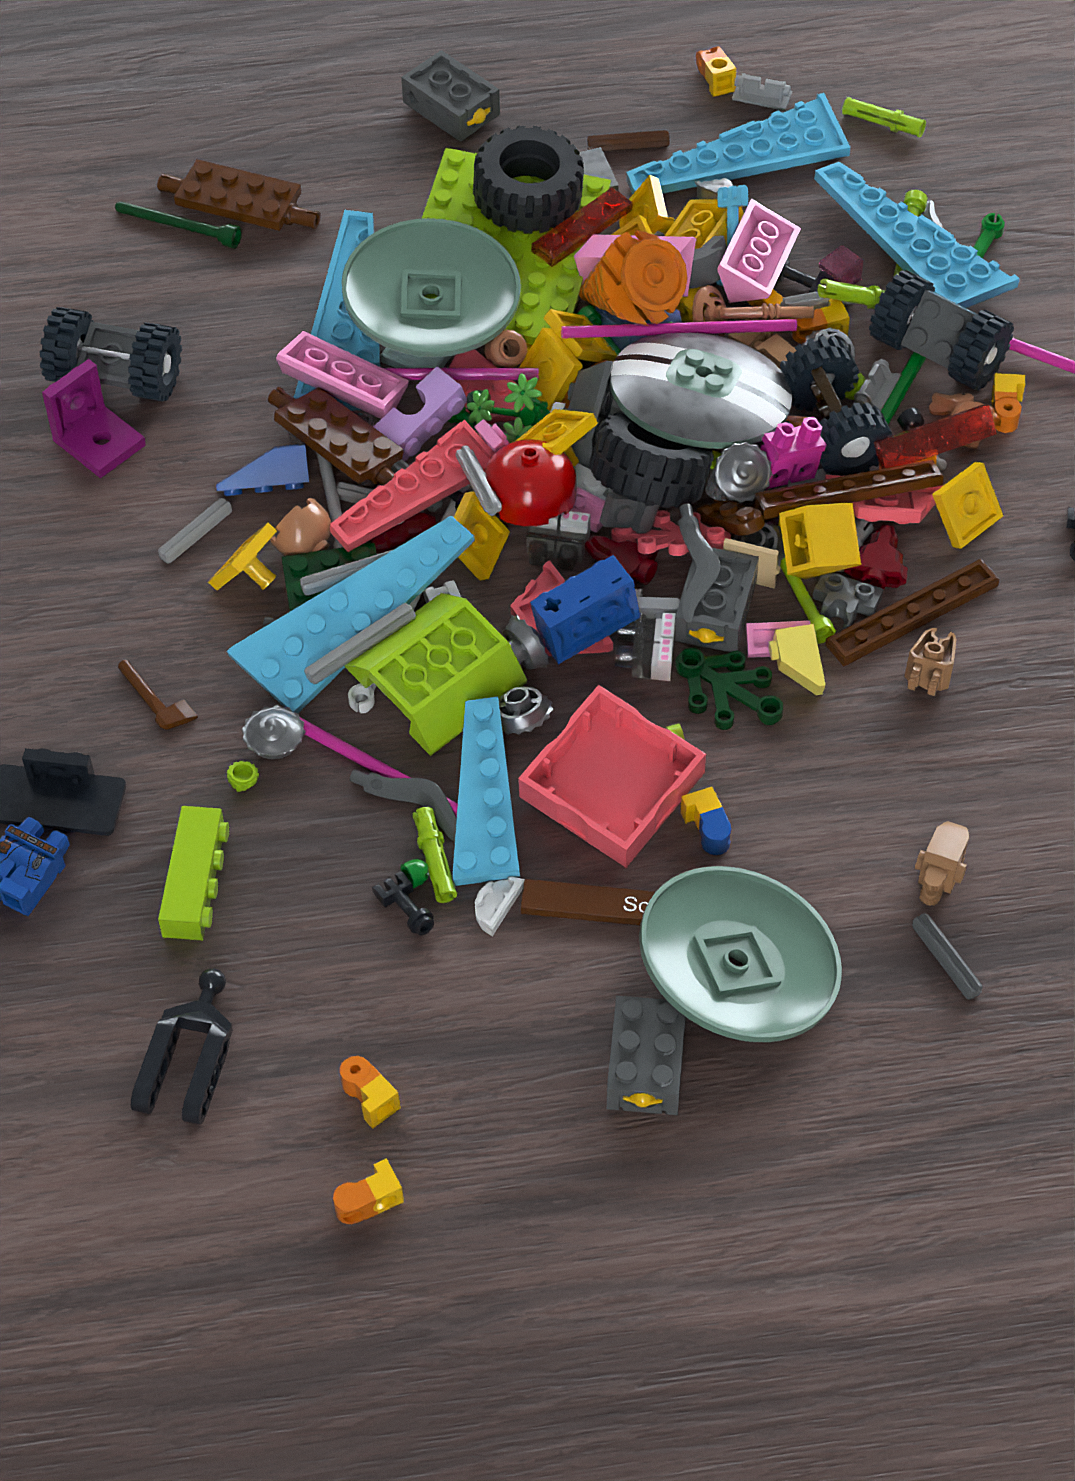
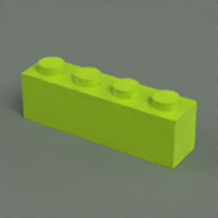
M181 807L158 918L162 937L203 941L205 927H211L213 910L210 907L211 899H216L218 893V879L215 876L216 871L222 870L224 853L221 850L222 842H227L229 837V823L224 822L222 809Z

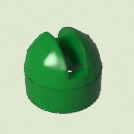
M409 860L400 866L401 871L412 882L413 889L422 885L429 877L428 866L422 860Z

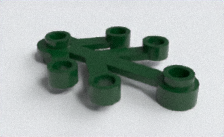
M687 648L675 660L677 673L687 678L690 692L688 708L692 713H704L708 706V698L706 694L702 693L700 678L711 684L716 707L714 724L718 729L728 730L734 724V713L729 708L727 694L756 711L759 720L766 725H774L781 720L783 716V702L780 698L773 695L759 698L739 686V684L753 683L757 688H767L772 682V672L765 666L743 671L746 657L740 651H732L724 655L704 656L698 649ZM738 660L740 663H733L731 661ZM727 667L731 672L717 673L712 669ZM758 676H765V677H767V678H766V679H760V678H758ZM695 701H701L702 704L697 705V704H694L693 702H695ZM727 717L729 718V720L723 721L719 718Z

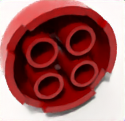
M536 439L518 440L500 448L490 458L484 471L490 487L502 504L501 511L497 512L500 514V519L519 526H541L549 524V519L561 513L568 514L573 508L577 496L576 472L570 458L564 452L561 455H554L542 447L543 443L549 442Z

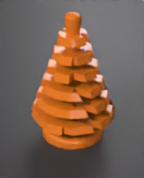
M636 230L634 233L637 237L636 239L626 232L610 244L589 273L588 279L586 278L583 285H581L579 296L582 300L623 320L648 326L645 321L649 319L651 323L659 324L669 318L666 312L674 313L681 297L685 293L688 279L686 263L680 252L670 242L660 239L657 235Z

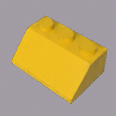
M690 199L665 236L696 238L695 249H700L713 236H724L727 246V208L718 207V199ZM739 207V222L744 214L742 207Z

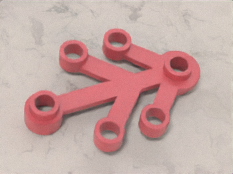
M658 510L653 525L662 530H650L648 533L637 534L631 527H614L611 530L613 541L618 543L627 540L634 543L638 542V552L642 554H651L666 547L669 549V554L673 556H682L689 552L679 526L670 521V512L665 510ZM693 512L694 517L699 521L700 531L712 548L723 550L725 538L731 539V534L722 527H707L701 523L700 514Z

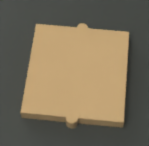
M725 538L723 550L759 556L756 584L775 589L777 574H779L781 569L778 566L779 551Z

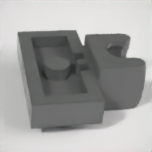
M828 573L821 575L814 588L812 599L823 602L820 615H824L829 619L833 617L841 618L844 621L843 629L853 625L857 613L866 616L875 613L882 599L884 589L839 574Z

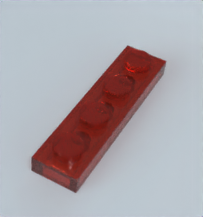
M612 187L534 241L531 252L553 267L584 245L593 234H600L631 212L633 202Z
M983 404L875 441L874 444L880 467L885 469L911 464L996 435L997 433L990 406Z

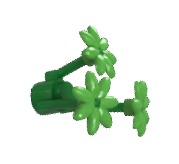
M521 373L518 377V385L513 382L507 383V387L514 393L507 395L504 401L507 403L515 401L514 410L493 407L495 402L493 400L487 401L488 389L483 390L481 395L475 390L473 392L474 402L467 404V408L473 411L469 416V423L476 421L477 425L483 419L491 421V413L517 417L514 427L509 423L503 424L505 431L509 434L506 435L508 442L516 441L550 413L547 408L548 403L537 399V397L542 396L541 391L533 389L538 382V378L533 377L527 382L525 375Z

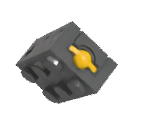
M442 50L401 77L403 103L460 142L500 115L499 89Z
M712 548L721 563L720 574L697 605L693 621L686 623L682 616V605L688 586L696 571L695 563L692 559L675 617L674 641L727 652L738 651L757 583L759 556Z
M616 995L607 1082V1109L619 1110V1107H623V1111L662 1114V1111H665V1114L678 1115L686 1017L666 999Z

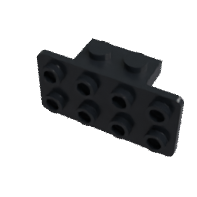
M25 748L22 757L24 766L0 765V823L20 825L27 817L38 821L45 829L109 836L114 832L126 790V782L120 777L95 775L90 755L78 752H55L45 748Z

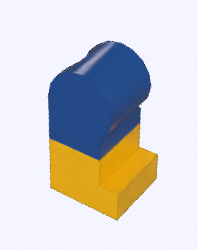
M713 787L681 796V815L685 823L695 822L701 834V845L705 852L711 855H721L727 852L731 842V824Z

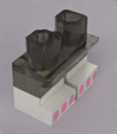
M570 511L566 515L562 513L561 519L560 515L549 519V524L529 526V531L526 534L529 563L542 566L545 564L547 557L557 558L558 567L573 570L577 561L582 562L585 554V542L590 537V514Z
M640 612V618L618 630L617 641L633 642L634 645H616L615 666L632 668V677L670 681L676 613H663L662 619L646 618V615Z

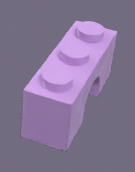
M438 366L416 385L420 398L425 404L421 411L413 415H405L393 407L373 426L404 449V461L418 453L421 446L431 436L439 433L443 425L453 415L458 414L467 403L462 386Z

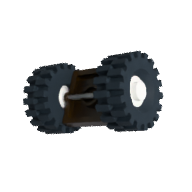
M819 336L818 341L815 342L813 338L806 340L807 345L803 347L801 344L797 345L794 353L789 351L786 354L787 361L782 360L780 363V370L791 388V404L801 411L805 407L807 412H812L814 407L817 408L822 419L819 422L822 426L820 436L827 444L822 452L820 463L827 474L848 476L849 474H858L861 471L869 472L871 466H879L880 459L888 453L887 450L893 449L892 441H894L892 431L882 412L875 405L872 407L870 403H864L861 407L860 403H853L852 408H848L847 405L842 407L838 398L841 400L846 398L844 393L855 388L853 383H857L859 379L857 375L859 374V369L844 341L841 339L837 341L836 337L830 336L828 340L825 336Z

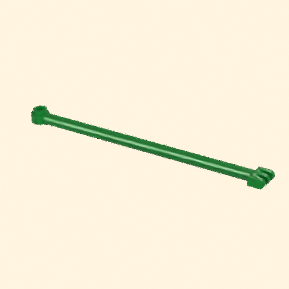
M995 213L987 214L982 220L981 234L973 248L978 250L977 255L982 259L993 240L1003 235L1005 222L1000 214L997 215L996 223H994ZM914 351L881 410L888 425L926 360V357Z

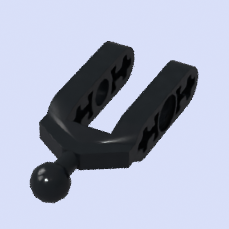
M209 968L199 976L198 984L202 991L198 1001L164 1010L162 1018L155 1027L131 1096L132 1111L146 1114L152 1113L182 1028L207 1033L182 1108V1120L184 1122L199 1125L204 1122L228 1053L230 1038L233 1032L232 1023L212 1006L214 996L221 993L226 985L225 975L220 970Z

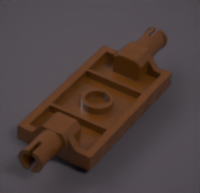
M196 159L186 177L179 178L162 173L157 183L159 191L175 194V205L278 231L281 230L283 224L292 226L293 223L317 229L321 219L320 211L298 207L297 200L302 193L301 184Z
M277 387V390L274 389L270 392L268 402L278 408L274 413V421L358 484L368 479L375 485L380 484L384 486L394 478L395 472L391 468L396 462L403 459L404 449L324 390L318 387L298 399L293 398L281 387Z

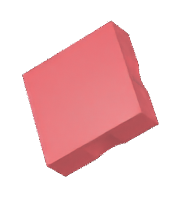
M598 685L570 717L562 733L546 745L518 778L519 797L627 868L680 804L681 796L687 795L704 775L706 754L670 730L650 722L636 708Z

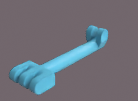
M739 185L738 187L729 186L728 188L720 187L718 189V207L727 208V247L739 224V207L748 206V188L746 185ZM721 279L716 282L717 285L723 286Z

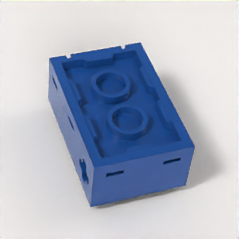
M614 555L596 562L591 568L576 576L569 577L561 585L548 592L541 593L530 602L537 631L543 638V644L558 664L641 617L638 610L639 606L634 581Z

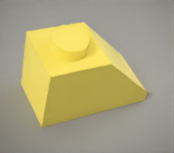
M814 624L776 629L773 641H769L771 660H777L779 671L813 694L822 695L826 685Z

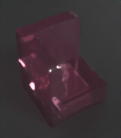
M843 245L819 261V268L835 278L836 282L856 285L861 281L863 259Z

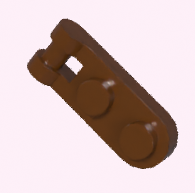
M724 494L715 498L714 503L711 505L704 504L697 508V513L700 514L703 524L711 527H722L725 531L736 535H749L765 526L760 510L732 502Z

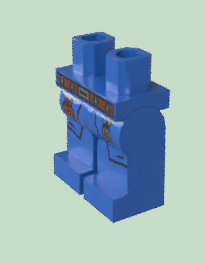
M27 817L19 827L10 824L5 830V835L0 838V902L2 900L4 905L27 917L53 883L57 874L61 873L65 868L63 856L70 846L67 836L58 831H53L46 841L40 839L44 832L43 826L30 817Z

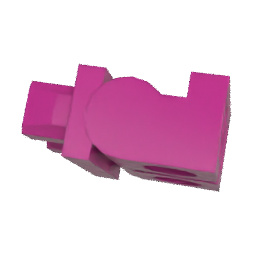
M815 417L804 418L802 425L794 427L787 422L777 424L774 432L764 434L762 439L764 445L761 446L760 450L765 451L767 459L772 462L770 469L773 473L769 479L770 486L766 489L787 485L789 480L791 483L815 478L822 452L827 445L820 436L822 426ZM775 473L778 475L777 478H773Z

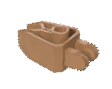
M938 628L926 630L910 650L904 676L908 680L907 689L915 691L919 685L928 690L927 694L935 696L937 690L942 691L949 688L957 639L955 634L950 632L946 638L940 639L938 643L939 638L936 637Z
M949 821L941 824L936 828L926 851H920L915 869L920 870L918 883L923 885L919 899L926 906H935L940 901L943 892L951 894L955 883H962L967 864L963 863L969 841L967 827Z

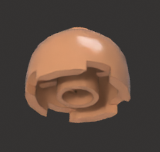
M307 499L306 503L308 505L303 509L298 505L295 506L277 525L276 529L280 533L277 538L275 536L272 537L270 542L284 556L322 551L329 548L330 544L327 541L331 536V520L326 510L315 499Z

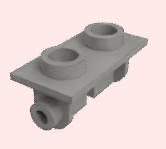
M743 73L742 76H736L735 86L737 87L732 100L785 111L792 95L791 86L786 85L785 81L766 79L765 85H762L761 77Z
M880 359L875 361L868 375L870 380H865L859 392L854 396L855 403H860L861 407L864 403H870L872 407L875 405L881 411L901 374L891 373L889 363L886 360Z

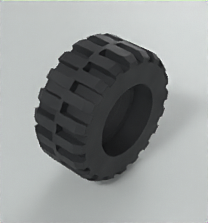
M525 125L517 126L513 130L510 128L504 129L499 135L495 133L489 137L487 142L485 141L478 149V153L475 156L474 201L488 220L492 219V222L500 228L502 226L507 227L508 231L516 233V230L524 231V234H532L533 231H539V233L548 232L551 227L556 229L562 226L564 221H569L580 207L584 179L583 158L574 144L570 145V141L563 135L559 137L557 132L551 129L545 131L541 130L539 126L525 128ZM532 176L544 181L539 183H523L512 178Z
M617 412L609 415L600 423L589 466L594 478L597 481H601V485L612 489L614 493L620 496L624 495L630 500L641 501L646 505L680 508L683 504L692 505L701 498L714 455L712 448L683 445L659 437L637 425L624 413Z

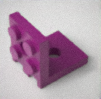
M88 359L73 368L71 372L42 391L53 441L100 479L146 446L143 435L105 407L97 365ZM102 439L109 440V442L104 445L96 444V442Z

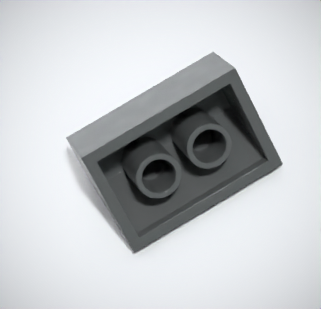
M604 361L579 371L576 382H571L569 386V408L563 409L594 413L598 424L572 445L574 453L579 459L578 463L589 469L590 457L600 423L609 416L614 399L610 389L612 361Z

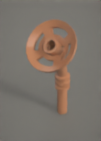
M703 286L698 290L693 301L692 310L693 322H704V304L707 306L704 310L706 322L728 321V319L761 318V320H767L768 318V320H778L780 318L814 317L813 306H780V304L775 303L774 306L773 304H768V306L762 304L761 307L727 308L723 296L714 286ZM713 293L717 297H710L709 294ZM719 333V336L724 337L725 333Z

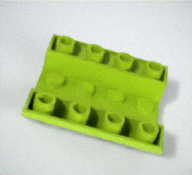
M440 593L415 612L416 617L414 620L345 665V668L365 688L374 683L411 721L409 734L430 756L463 732L465 701L497 696L499 699L509 690L522 687L527 683L526 676L510 643L466 598Z

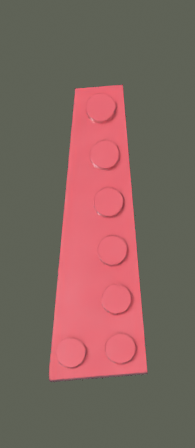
M463 420L438 439L437 445L428 452L423 451L416 456L415 462L405 470L403 468L398 470L391 481L384 486L379 485L365 499L357 502L330 523V532L344 549L349 552L469 485L470 483L456 458V451L461 449L462 446L467 445L474 451L484 471L495 452Z

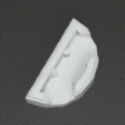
M509 876L506 880H498L494 883L490 881L478 892L475 900L476 920L483 931L493 937L523 890L525 879Z

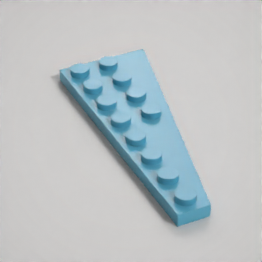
M821 93L817 94V99L804 104L803 101L795 103V107L781 113L779 110L773 112L764 121L759 120L755 122L753 120L721 133L717 140L707 144L705 141L699 142L695 149L685 153L679 150L673 153L670 159L663 162L661 160L658 162L652 161L627 172L626 181L633 195L645 179L652 175L659 178L663 194L697 187L695 181L697 182L698 180L700 182L714 179L720 180L722 178L732 180L850 156V145L825 94Z
M836 162L815 170L814 179L904 271L908 270L932 282L935 287V293L968 308L1018 287L1020 278L1014 274L1010 277L999 269L1000 264L993 260L990 263L977 255L978 250L972 246L968 247L957 243L953 234L923 215L915 216L907 210L908 206L903 202L898 204L886 197V191L865 184L864 177L842 163Z
M344 210L311 335L380 367L379 343L369 338L355 325L347 313L342 297V275L345 264L355 248L374 233L373 213ZM298 380L294 398L298 399L316 388ZM333 397L354 413L369 414Z
M449 516L233 645L227 650L228 656L285 708L289 707L292 712L299 713L345 666L318 684H313L307 679L304 672L305 668L403 603L409 605L475 541L474 535L454 517Z

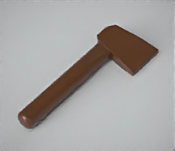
M122 660L118 664V669L155 713V722L160 728L168 730L198 718V715L185 699L166 707L128 660Z

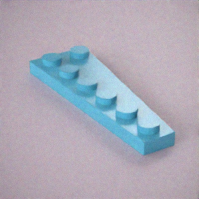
M498 696L465 701L452 875L454 886L508 879L509 876L521 877Z

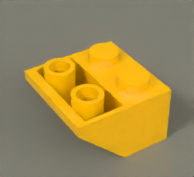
M852 503L806 505L779 513L788 575L808 579L861 565Z

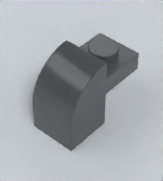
M713 236L700 249L694 250L689 288L706 286L721 279L717 267L727 249L724 236Z
M607 493L599 521L604 527H631L637 534L648 533L653 528L660 505H646L641 501L630 500L624 495Z

